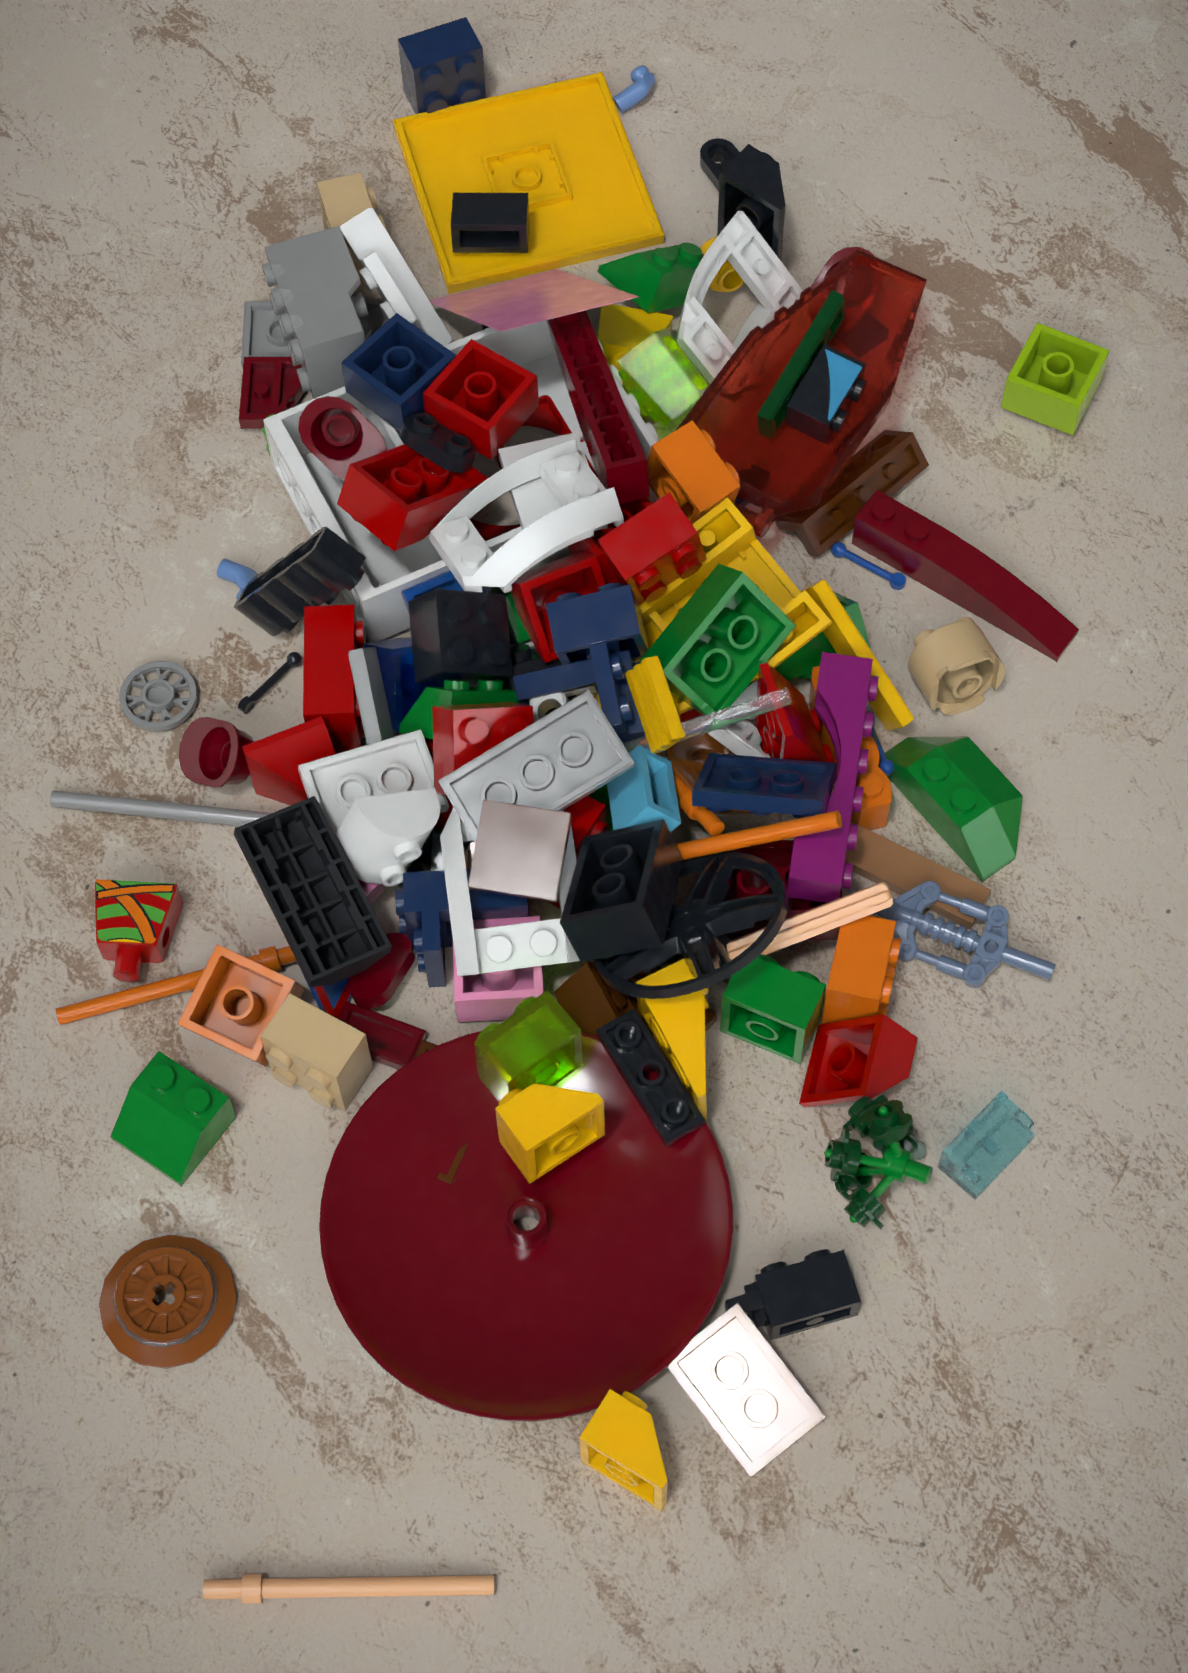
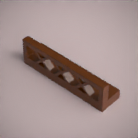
M892 430L881 432L778 516L774 521L779 530L797 532L808 554L819 557L854 528L855 516L876 490L891 497L929 466L914 433Z

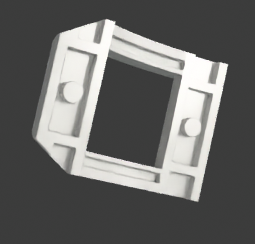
M737 211L700 261L687 291L676 343L714 390L722 394H728L739 390L741 387L750 384L755 385L758 382L759 377L756 375L765 350L776 332L788 318L787 311L797 299L802 300L805 296V292L743 211ZM726 259L760 301L743 324L733 344L702 307L706 292Z
M575 438L528 455L489 477L463 498L430 532L429 536L430 542L464 591L483 592L482 586L500 587L504 593L512 591L511 584L546 557L573 543L594 536V529L612 522L618 527L624 523V517L614 487L606 489L577 452ZM541 477L562 506L535 520L493 553L469 519L502 494L523 483Z
M453 807L440 835L457 976L580 961L560 924L561 918L474 929L463 842L474 840ZM570 827L559 890L561 916L577 862L572 827Z

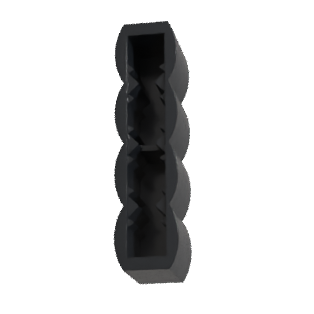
M322 527L306 542L297 545L285 557L275 561L265 572L259 573L250 580L241 592L234 608L271 636H276L282 631L289 633L298 621L304 617V607L320 606L323 603L330 605L343 589L352 590L364 574L361 566L366 557L328 527Z

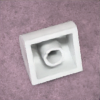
M435 788L355 798L335 836L357 879L373 884H383L388 887L403 882V873H406L413 861L420 857L422 854L421 848L439 819L440 801Z

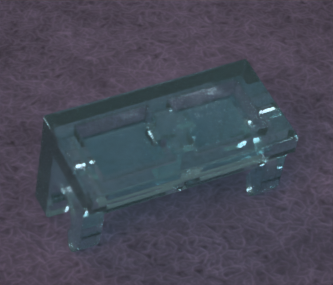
M1000 1091L942 1151L938 1168L976 1200L1034 1139L1035 1134L1030 1130L1034 1122L1023 1110L1008 1099V1096L1003 1091Z

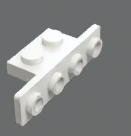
M373 208L366 209L342 224L340 230L363 269L359 270L362 279L370 291L377 289L384 301L380 304V307L386 318L389 320L398 313L443 346L449 344L452 341L451 335Z

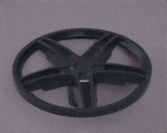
M725 851L683 860L679 877L699 871L703 872L693 886L684 905H672L663 946L654 947L647 951L639 950L620 954L611 963H609L608 958L594 959V964L600 976L610 987L620 993L647 999L687 995L729 978L755 960L774 940L784 923L788 909V895L780 874L767 861L747 853ZM734 869L744 870L759 876L768 883L773 894L754 895L723 902L730 888L728 881ZM770 918L765 930L757 940L730 961L720 935L752 928L755 922ZM676 954L680 955L681 960H685L691 974L695 977L684 982L659 986H647L628 981V979L641 971L645 974Z

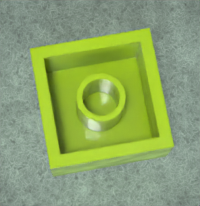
M1037 322L1006 379L1001 408L1074 435L1103 379L1110 350Z

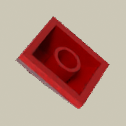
M322 716L242 746L255 793L290 806L308 799L298 772V766L336 754Z
M885 1014L819 1024L799 1104L805 1108L858 1101L865 1096H869L872 1099L906 1080L910 1075L918 1037Z

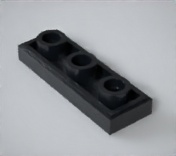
M635 1008L596 1029V1036L665 1147L705 1124L704 1117ZM645 1071H653L658 1075V1078L652 1081L647 1080L643 1073Z

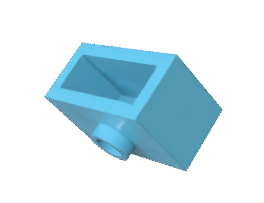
M638 744L629 753L635 763V767L607 783L613 830L664 819L671 833L681 824L672 763L656 753L652 754L649 749Z

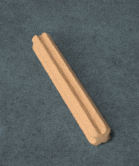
M880 882L785 919L774 940L761 954L773 953L889 908L894 904L892 892L885 882ZM765 928L729 941L726 947L730 960H733L754 943Z

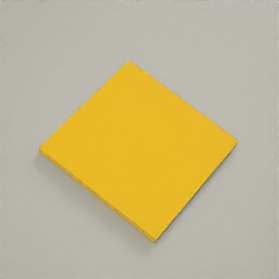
M603 72L458 104L429 114L423 112L393 119V129L448 294L664 243L665 235ZM453 193H528L530 218L528 253H453L451 236Z

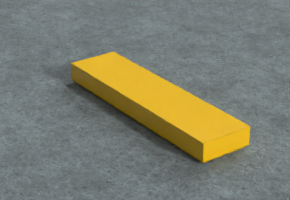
M822 579L800 590L801 593L806 590L832 621V624L823 630V633L837 654L873 659L871 675L879 676L876 700L868 702L885 729L888 731L902 728L914 720L911 711L827 581Z

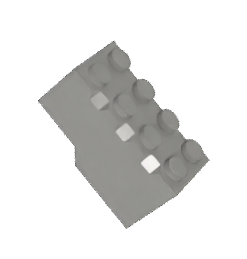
M336 226L266 246L265 252L268 263L262 264L268 287L274 286V289H271V293H269L275 316L280 315L278 322L284 341L289 340L290 342L287 343L293 366L301 364L302 367L296 369L302 391L310 390L313 399L345 386L341 362L371 336V330L366 320L368 311L362 293L356 294L355 292L361 284L360 278L340 227Z

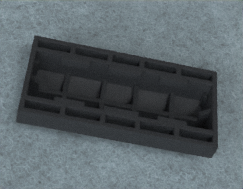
M315 796L235 828L234 836L310 987L338 983L365 971L390 953L392 946Z

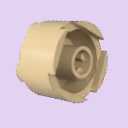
M971 617L960 618L955 623L945 625L937 630H924L913 641L915 648L908 660V670L927 702L935 711L938 708L945 715H955L968 711L985 701L982 694L991 686L996 690L1003 681L1005 675L1004 664L981 628L975 624Z

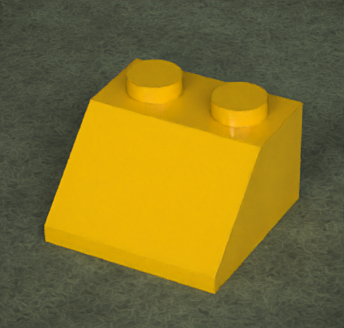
M533 1083L524 1090L517 1088L510 1091L500 1100L499 1106L495 1108L499 1142L529 1184L605 1135L604 1101L596 1093Z
M609 1389L579 1437L581 1462L662 1512L667 1504L668 1480L652 1415L646 1411L648 1408L646 1403L637 1396L626 1391L619 1395Z

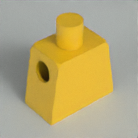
M615 304L601 306L597 338L603 347L608 365H614L621 376L622 385L626 384L628 379L650 380L670 350L673 315L657 312L647 313L641 309Z

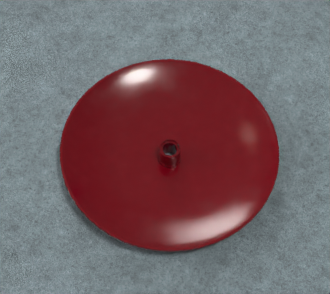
M518 1025L492 1028L458 1037L417 1056L384 1081L359 1108L345 1129L334 1151L326 1174L319 1222L321 1255L332 1295L348 1328L364 1350L401 1384L430 1401L451 1410L479 1418L516 1422L562 1419L597 1409L609 1389L619 1395H622L624 1391L632 1393L661 1373L677 1358L698 1333L713 1308L723 1284L730 1258L733 1234V1204L729 1178L722 1154L706 1122L700 1128L665 1147L597 1036L572 1029L550 1026ZM645 1071L643 1073L647 1080L652 1081L658 1078V1075L653 1071ZM533 1083L599 1094L604 1101L605 1135L529 1184L499 1142L495 1108L499 1106L500 1100L510 1091L517 1088L524 1090ZM468 1143L452 1183L450 1184L438 1179L437 1177L440 1172L448 1175L458 1150ZM523 1217H533L539 1222L535 1228L528 1231L521 1230L515 1225Z

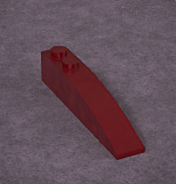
M586 310L547 320L565 384L600 482L606 489L614 487L619 504L650 497L646 456Z
M879 490L875 491L855 516L852 544L1052 660L1057 662L1077 636L1079 629L1007 569L946 528Z

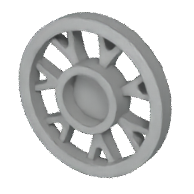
M155 661L139 666L126 677L121 686L119 698L124 715L133 725L143 730L156 732L175 728L187 720L195 709L198 694L195 681L185 668L168 661ZM160 670H164V674H160ZM156 671L158 679L146 683L143 675ZM171 672L180 675V678L173 686L167 681ZM131 686L142 689L141 697L128 695ZM190 689V697L176 698V692ZM144 704L146 710L137 716L130 711L139 705ZM173 706L182 709L175 717L168 712ZM153 713H162V721L150 722L151 715Z

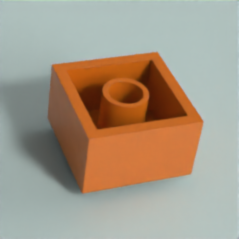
M693 420L651 446L647 459L649 487L658 499L670 492L691 524L727 497L734 504L741 487L739 476L734 467L728 462L724 463L716 453L715 443L709 433L704 429L700 431Z
M868 915L840 926L826 990L821 1024L881 1014L886 1015L902 940L893 937L896 921Z
M217 944L177 1024L267 1067L268 1060L265 1056L266 1053L260 1036L289 993L300 999L305 988L295 980Z

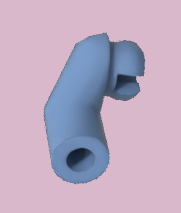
M641 65L631 72V79L634 83L613 97V101L621 113L642 101L654 86L655 76L653 73H649V69L646 66Z
M225 558L220 562L217 569V577L235 583L240 588L236 596L237 600L248 582L258 575L255 570Z

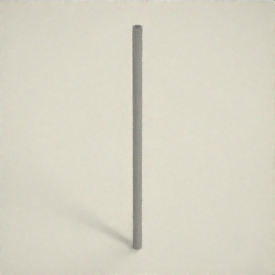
M54 790L50 797L51 807L231 826H242L271 814L259 811ZM436 830V833H442L443 830Z

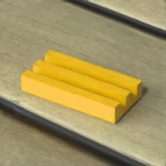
M658 656L644 658L641 661L642 663L636 664L633 670H628L625 673L652 754L667 750L685 737Z

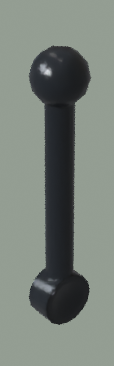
M289 653L287 662L250 697L245 696L240 701L238 709L244 714L249 713L254 708L255 702L292 667L295 668L301 665L303 658L300 653Z

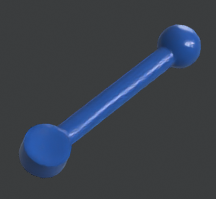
M836 542L832 545L831 552L833 556L838 558L845 557L888 580L890 587L894 590H901L905 587L906 577L904 574L899 572L892 574L847 550L842 542Z
M873 716L871 736L879 750L880 763L878 767L888 776L894 771V765L891 760L887 759L874 729L875 717Z

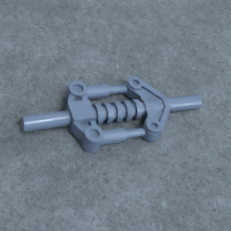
M925 881L895 898L894 904L891 907L875 913L888 920L896 921L893 937L902 939L898 955L900 960L909 962L916 958L937 966L936 970L964 980L965 984L970 988L981 987L985 982V978L995 969L999 968L1001 962L1048 980L1051 979L1056 966L1054 963L1007 946L1009 915L1005 907L1000 905L990 907L966 897L962 900L941 892L940 886L934 881ZM851 887L849 894L857 892L859 889ZM940 901L959 908V912L986 922L982 936H980L976 930L967 931L966 926L960 925V927H957L955 922L949 921V923H946L942 917L935 919L934 914L927 912L925 915L922 913L924 909ZM916 929L923 936L930 934L931 939L936 941L938 938L942 939L944 944L948 945L951 942L953 947L957 949L961 946L964 947L965 952L971 953V951H974L975 954L971 962L967 965L944 955L937 957L919 950L914 937Z

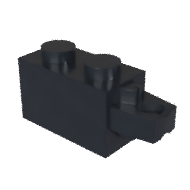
M822 1249L805 1256L804 1261L787 1266L786 1262H776L763 1267L760 1270V1274L755 1275L754 1282L744 1286L745 1294L725 1300L724 1307L727 1312L738 1303L749 1319L755 1321L756 1327H766L771 1341L858 1316L861 1299L844 1250L831 1253L829 1249Z

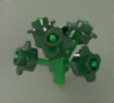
M881 1095L875 1100L865 1096L856 1101L848 1110V1115L851 1118L843 1125L840 1137L830 1140L824 1152L825 1166L832 1168L830 1179L835 1182V1187L840 1195L849 1202L844 1210L850 1216V1221L852 1223L857 1222L864 1228L871 1222L880 1230L884 1225L878 1219L886 1209L878 1201V1198L895 1180L904 1183L908 1177L927 1184L933 1171V1167L915 1161L925 1156L926 1145L918 1141L913 1133L912 1116L904 1113V1106L901 1101H888L886 1095ZM855 1129L861 1138L870 1136L873 1139L874 1148L880 1150L883 1157L867 1156L865 1153H862L861 1142L856 1139H850V1132ZM873 1175L885 1176L870 1193L865 1190L870 1186Z

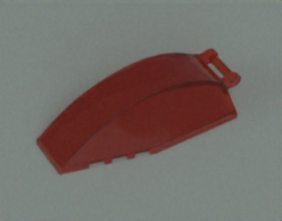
M857 249L828 271L825 275V281L814 289L807 287L800 293V300L788 309L783 306L777 310L774 320L765 327L756 326L752 329L677 429L693 420L700 431L704 429L712 437L716 446V453L724 463H730L739 476V484L741 486L737 497L762 509L758 514L734 502L736 508L753 527L756 536L763 538L772 523L781 514L816 508L890 403L927 279ZM833 290L844 295L846 317L828 346L866 364L864 380L868 381V385L864 395L858 403L852 401L847 410L850 414L846 425L840 434L834 432L827 444L785 424L786 417L774 438L769 439L760 435L757 421L759 410L830 292Z

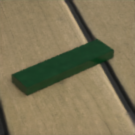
M833 290L830 292L759 410L757 421L760 435L769 439L774 438L786 417L787 404L823 345L830 344L846 317L844 295Z

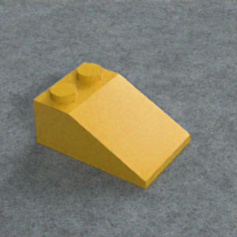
M682 959L637 981L636 984L647 986L668 985L684 982L695 977L691 974L685 960ZM708 988L671 998L647 999L637 997L638 1008L649 1025L653 1038L706 1121L705 1009L709 1008V1004L705 994L709 993Z

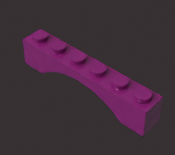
M822 652L814 710L826 726L834 745L838 765L836 786L828 800L824 813L838 810L842 818V827L794 838L787 886L788 897L829 903L840 898L841 888L850 890L853 863L845 862L846 850L855 851L859 826L850 824L852 812L860 813L864 787L855 786L857 774L865 775L869 749H861L862 737H871L874 713L866 712L867 700H876L879 676L871 675L873 659Z

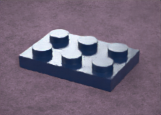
M709 753L692 789V806L706 807V809L715 812L735 809L746 810L754 815H768L771 813L791 814L795 818L822 814L825 811L837 779V763Z

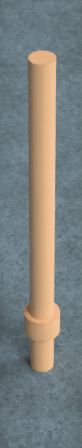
M243 1574L242 1579H204L203 1582L204 1600L241 1599L242 1604H262L263 1599L495 1595L494 1575L264 1579L263 1574Z

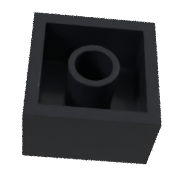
M433 589L408 601L415 683L444 685L445 679L470 681L469 687H478V679L503 681L513 677L506 595Z

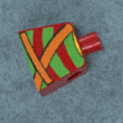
M96 879V942L103 959L115 961L114 978L124 982L138 981L142 962L161 963L165 960L183 908V900L176 883Z

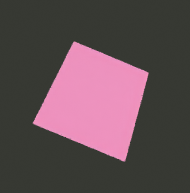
M555 269L429 301L431 304L501 332L639 296Z

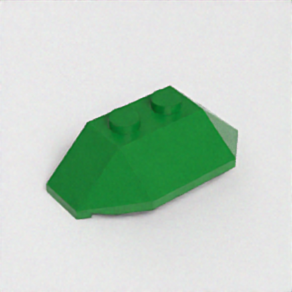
M968 736L907 737L885 752L887 759L891 760L894 765V771L887 777L981 882H984L1015 860L1023 795Z

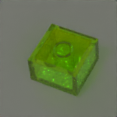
M667 328L654 332L616 361L622 368L618 371V374L624 384L631 391L634 389L638 390L645 400L642 403V407L654 423L660 421L663 426L676 421L713 393Z
M548 990L537 998L531 996L523 1000L515 1008L512 1016L500 1024L494 1022L488 1025L478 1035L477 1041L474 1042L479 1078L499 1102L510 1091L517 1088L524 1090L533 1083L555 1086L583 1065L581 1029Z

